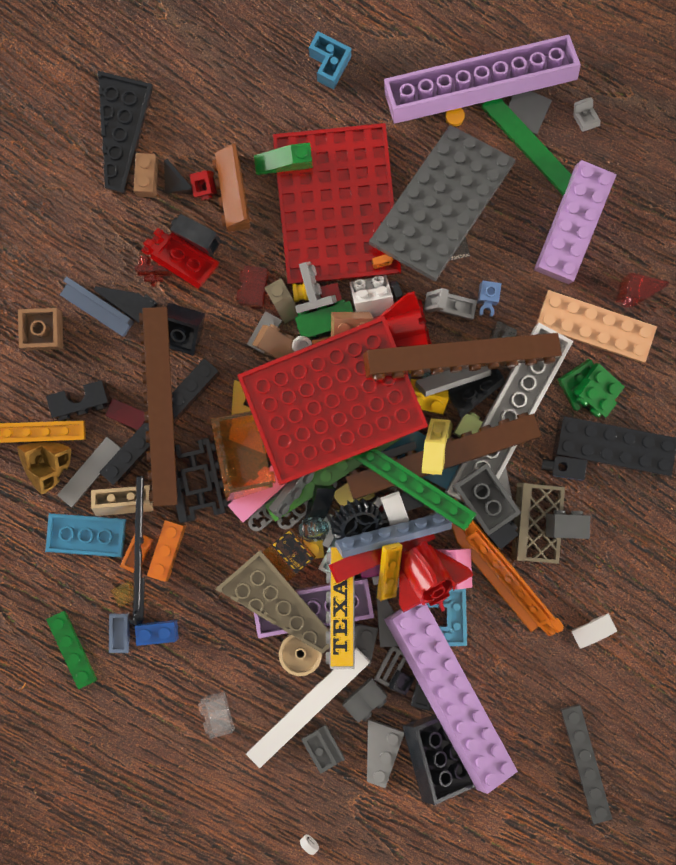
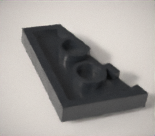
M498 368L491 369L490 376L448 389L449 401L460 418L505 383L504 376Z

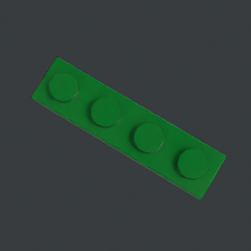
M64 610L46 619L78 690L97 681L66 611Z

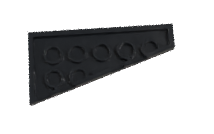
M98 71L105 189L125 194L153 85Z

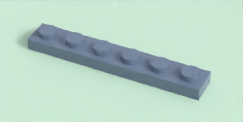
M436 513L335 540V545L342 558L379 549L385 545L401 543L452 529V522Z

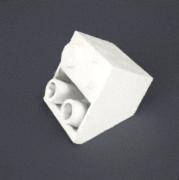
M386 275L349 282L355 312H370L372 317L380 316L394 304Z

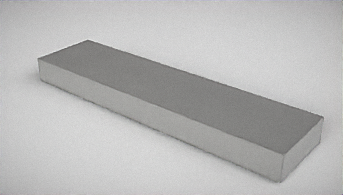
M481 367L480 370L469 371V368H466L457 373H450V370H447L441 374L416 380L415 387L427 397L490 376L491 369Z
M106 437L57 496L73 508L101 475L99 472L121 447L109 437Z

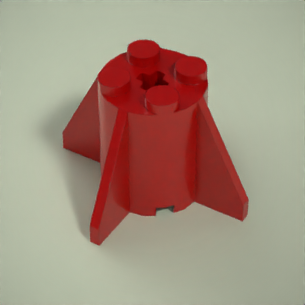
M415 291L404 295L380 316L373 317V320L382 316L385 317L396 347L432 344L429 330L426 326L423 303L421 299L417 300Z
M422 541L411 550H405L401 554L399 606L404 613L419 604L426 606L425 603H429L430 606L437 604L441 612L445 610L443 601L450 596L448 592L451 589L454 591L457 584L472 577L473 573L469 567L428 545L426 541Z

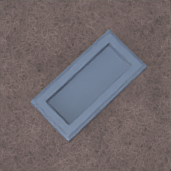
M130 613L109 614V653H129Z

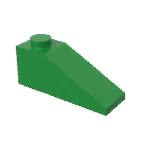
M310 142L288 145L254 155L256 175L313 168Z

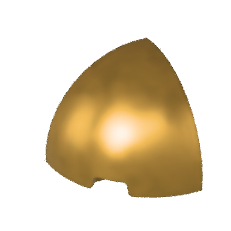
M34 442L17 447L25 473L41 495L55 487L60 482L59 476L63 470H67L69 467L71 448L55 442Z

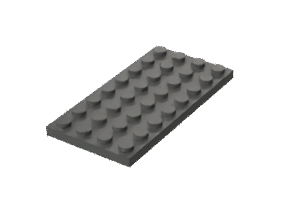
M449 125L369 240V245L436 282L515 164L516 159Z

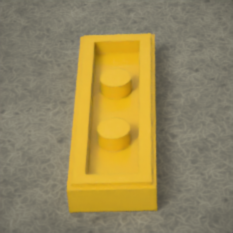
M399 542L382 546L376 597L380 601L394 598L397 594L403 546Z

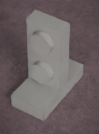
M311 261L299 264L309 302L296 305V312L300 313L336 303L335 295L325 298L320 297L322 291L319 283H316L315 276L317 273L315 266L311 265Z
M441 288L427 292L424 311L430 313L437 311L473 320L477 301L450 294L449 290Z

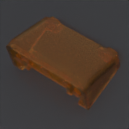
M251 411L211 419L226 501L272 488L273 483H276L274 471L270 472L268 468L263 441Z

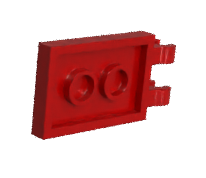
M160 228L154 231L153 234L155 236L152 240L147 239L143 243L145 246L141 250L146 255L151 254L150 259L198 289L213 274L220 263L174 233L168 235Z

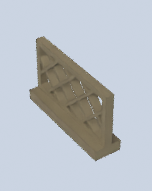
M517 483L515 504L521 514L514 518V524L518 528L516 532L519 535L512 540V560L559 564L561 538H553L550 541L544 534L546 528L541 530L536 523L542 517L546 519V513L552 508L563 510L565 487ZM532 488H538L543 494L536 501L531 496ZM553 490H559V497L553 503L548 494ZM544 498L551 504L545 511L538 505ZM533 507H536L541 513L535 520L530 516V510ZM534 525L539 534L531 539L528 535V530ZM542 536L548 544L540 550L535 541ZM533 545L538 553L533 557H526L527 549ZM550 546L554 550V559H548L543 554Z

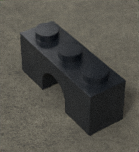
M100 380L83 385L85 396L79 403H74L71 400L70 393L67 391L47 395L46 398L51 417L59 421H65L70 419V415L77 414V416L88 414V410L96 409V411L106 409L107 405L111 404L106 382Z

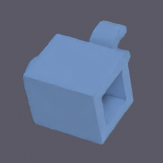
M482 281L480 283L477 303L483 304V306L479 310V316L483 315L484 309L490 311L489 317L494 315V308L492 306H496L499 303L502 283Z

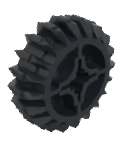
M355 498L353 502L347 500V505H341L340 510H335L336 515L332 516L333 522L330 523L333 536L336 540L380 529L383 521L382 514L377 505L370 500L366 501L361 498L358 501Z

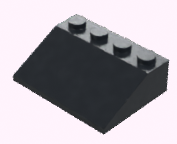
M436 715L403 725L422 802L437 805L475 787Z

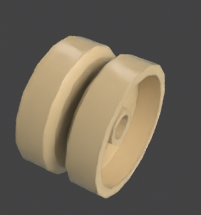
M288 634L283 639L279 650V661L282 667L289 674L295 676H306L314 672L322 658V653L292 634ZM302 650L304 652L303 656H299L297 651Z

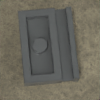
M326 724L301 738L320 774L345 760Z

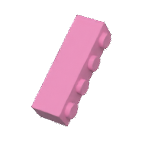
M272 465L269 468L265 466L258 472L259 477L255 481L252 478L244 485L246 489L242 493L238 491L230 498L232 502L228 506L242 522L248 520L286 485H279Z

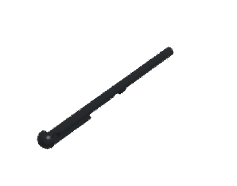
M144 476L136 477L133 616L129 617L130 623L135 626L142 624L144 621L145 577H142L141 544L144 543Z

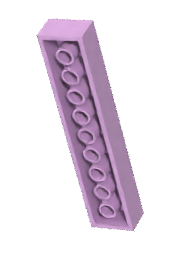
M565 35L384 79L385 96L393 123L395 124L578 80L581 64L570 35Z
M426 603V606L419 604L404 613L399 609L384 620L478 791L488 794L518 771Z

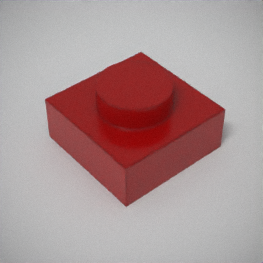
M338 283L321 287V298L335 295L337 301L342 300Z

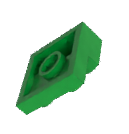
M595 363L573 394L581 405L588 406L591 409L589 412L597 418H606L617 404L615 399L625 386L603 366Z

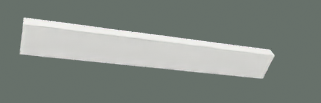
M356 647L355 669H333L265 734L246 755L261 768L370 663V660Z

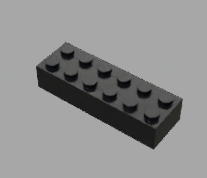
M562 416L559 417L552 455L587 460V462L666 477L672 476L676 455V438Z

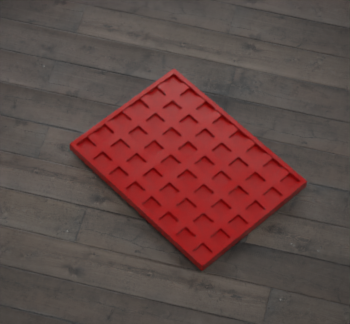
M386 123L273 134L274 149L310 142L313 168L277 172L288 285L294 283L303 284L304 281L299 264L310 261L311 265H314L316 269V282L401 274V264L394 258L390 265L377 269L373 268L372 258L385 255V253L369 245V240L394 206Z

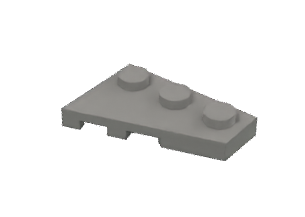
M368 719L367 782L386 788L404 736V731L372 719Z

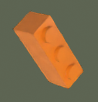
M169 519L164 521L147 573L148 577L163 582L169 580L187 525Z

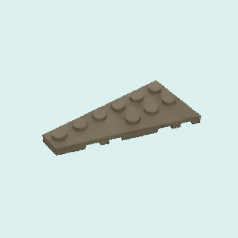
M261 550L215 589L227 595L235 602L247 607L250 611L270 623L282 628L285 632L302 640V642L323 654L330 648V644H326V631L330 630Z

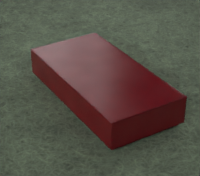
M112 399L105 416L137 430L145 423V412Z

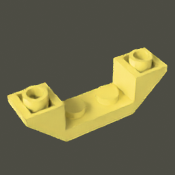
M431 418L424 444L422 473L442 475L445 463L446 442L448 438H451L453 429L451 420Z

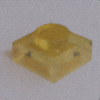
M130 581L111 589L119 607L133 601L134 589Z

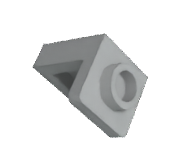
M592 97L574 103L573 117L582 132L600 126L601 120L593 109Z

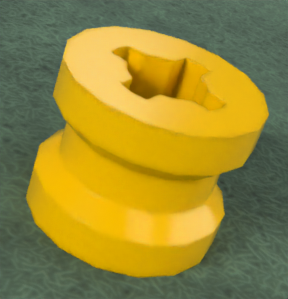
M304 282L302 285L292 284L294 302L296 303L300 300L309 301Z

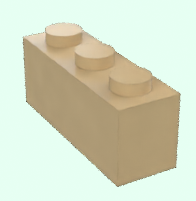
M150 485L144 486L143 512L154 511L153 502H149V490H152ZM136 487L91 490V509L95 516L136 513Z

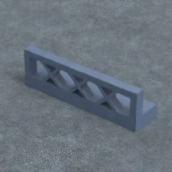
M66 276L63 281L67 285L60 293V296L122 337H125L134 321Z

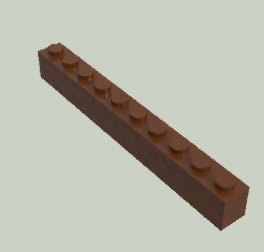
M167 307L142 308L143 313H139V323L143 325L144 333H140L141 345L144 344L145 352H141L142 364L146 365V372H142L143 384H147V392H143L144 404H148V411L144 415L145 423H149V431H146V443H150V451H147V463L151 462V470H148V482H152V490H149V502H153V506L177 505Z
M558 333L373 349L367 350L363 354L366 378L382 380L385 379V376H392L393 379L402 378L404 374H411L412 377L424 375L425 372L437 375L445 370H450V373H457L466 368H469V371H477L481 367L487 366L488 369H496L500 365L516 367L518 363H525V366L537 364L538 361L550 364L556 362L555 359L562 356Z
M528 412L519 414L517 419L510 421L509 418L498 422V426L492 428L491 425H486L479 428L480 432L472 434V431L461 434V438L456 440L453 437L448 438L445 447L443 470L540 438L542 435L534 413L530 415ZM416 450L405 453L403 458L398 459L397 456L391 458L421 478L430 475L422 473L424 451L416 453ZM369 468L362 472L360 469L349 472L350 476L346 477L353 500L395 487V485Z

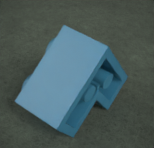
M317 31L309 46V57L322 63L317 72V81L333 90L335 89L351 59V48Z

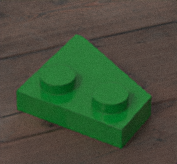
M587 359L557 379L571 407L575 411H578L581 406H579L580 403L573 392L594 364L590 359Z

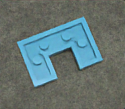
M466 588L455 589L454 591L451 589L448 592L450 596L443 601V605L446 607L447 626H439L449 646H467ZM427 603L429 608H438L437 604L430 606V604Z

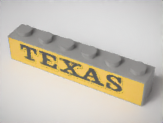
M330 547V552H327L326 555L327 564L344 559L336 547ZM330 570V572H326V583L330 584V591H326V603H330V611H326V623H330V631H326V644H330V652H326V664H330V669H355V576L336 584Z

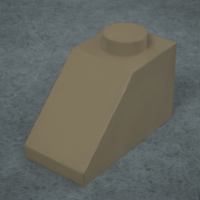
M281 278L265 287L268 297L284 324L298 317L299 313L296 312V304Z

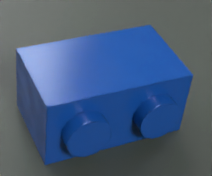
M177 620L148 622L136 625V646L176 642L179 639Z

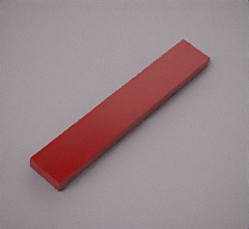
M431 534L401 542L400 544L403 545L402 552L411 550L422 541L430 542L436 539L435 535ZM382 548L349 556L328 565L336 584L381 563Z

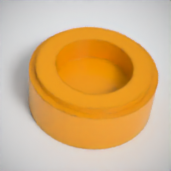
M462 108L449 110L446 112L445 120L449 125L457 127L462 124L465 113Z

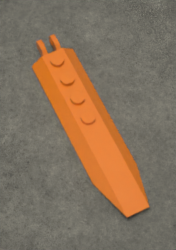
M474 519L466 531L452 523V530L457 544L461 548L471 549L472 562L531 632L538 627H541L548 636L554 635L555 632L563 631V624L559 618L554 617Z

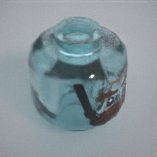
M320 516L305 518L299 524L301 538L309 543L325 539L326 533L329 532L327 521H324Z

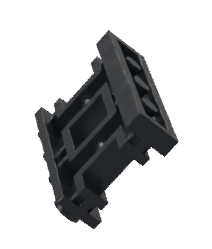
M211 438L198 440L200 450L182 453L181 445H175V452H177L178 458L188 457L190 468L181 469L182 477L180 478L176 459L178 497L176 509L179 523L197 520L195 513L197 509L212 506L214 515L227 513L226 509L229 508L228 499L223 496L222 490H225L223 478H219L218 471H221L220 462L215 460L216 444L215 441H211ZM204 445L207 446L212 471L209 470L208 464L198 466L196 455L206 453ZM204 469L208 487L191 491L187 473ZM213 482L216 487L219 509L216 501L206 503L204 492L214 490ZM183 489H185L186 496L197 495L199 505L189 507L190 515H188Z

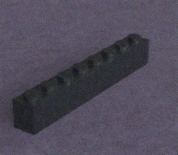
M205 358L172 392L174 424L221 374ZM144 423L99 472L112 485H119L145 457L147 451H150V443H146V431H149V423Z

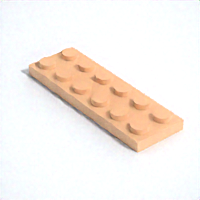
M550 290L546 293L536 325L541 323L567 338L641 363L646 362L657 326Z

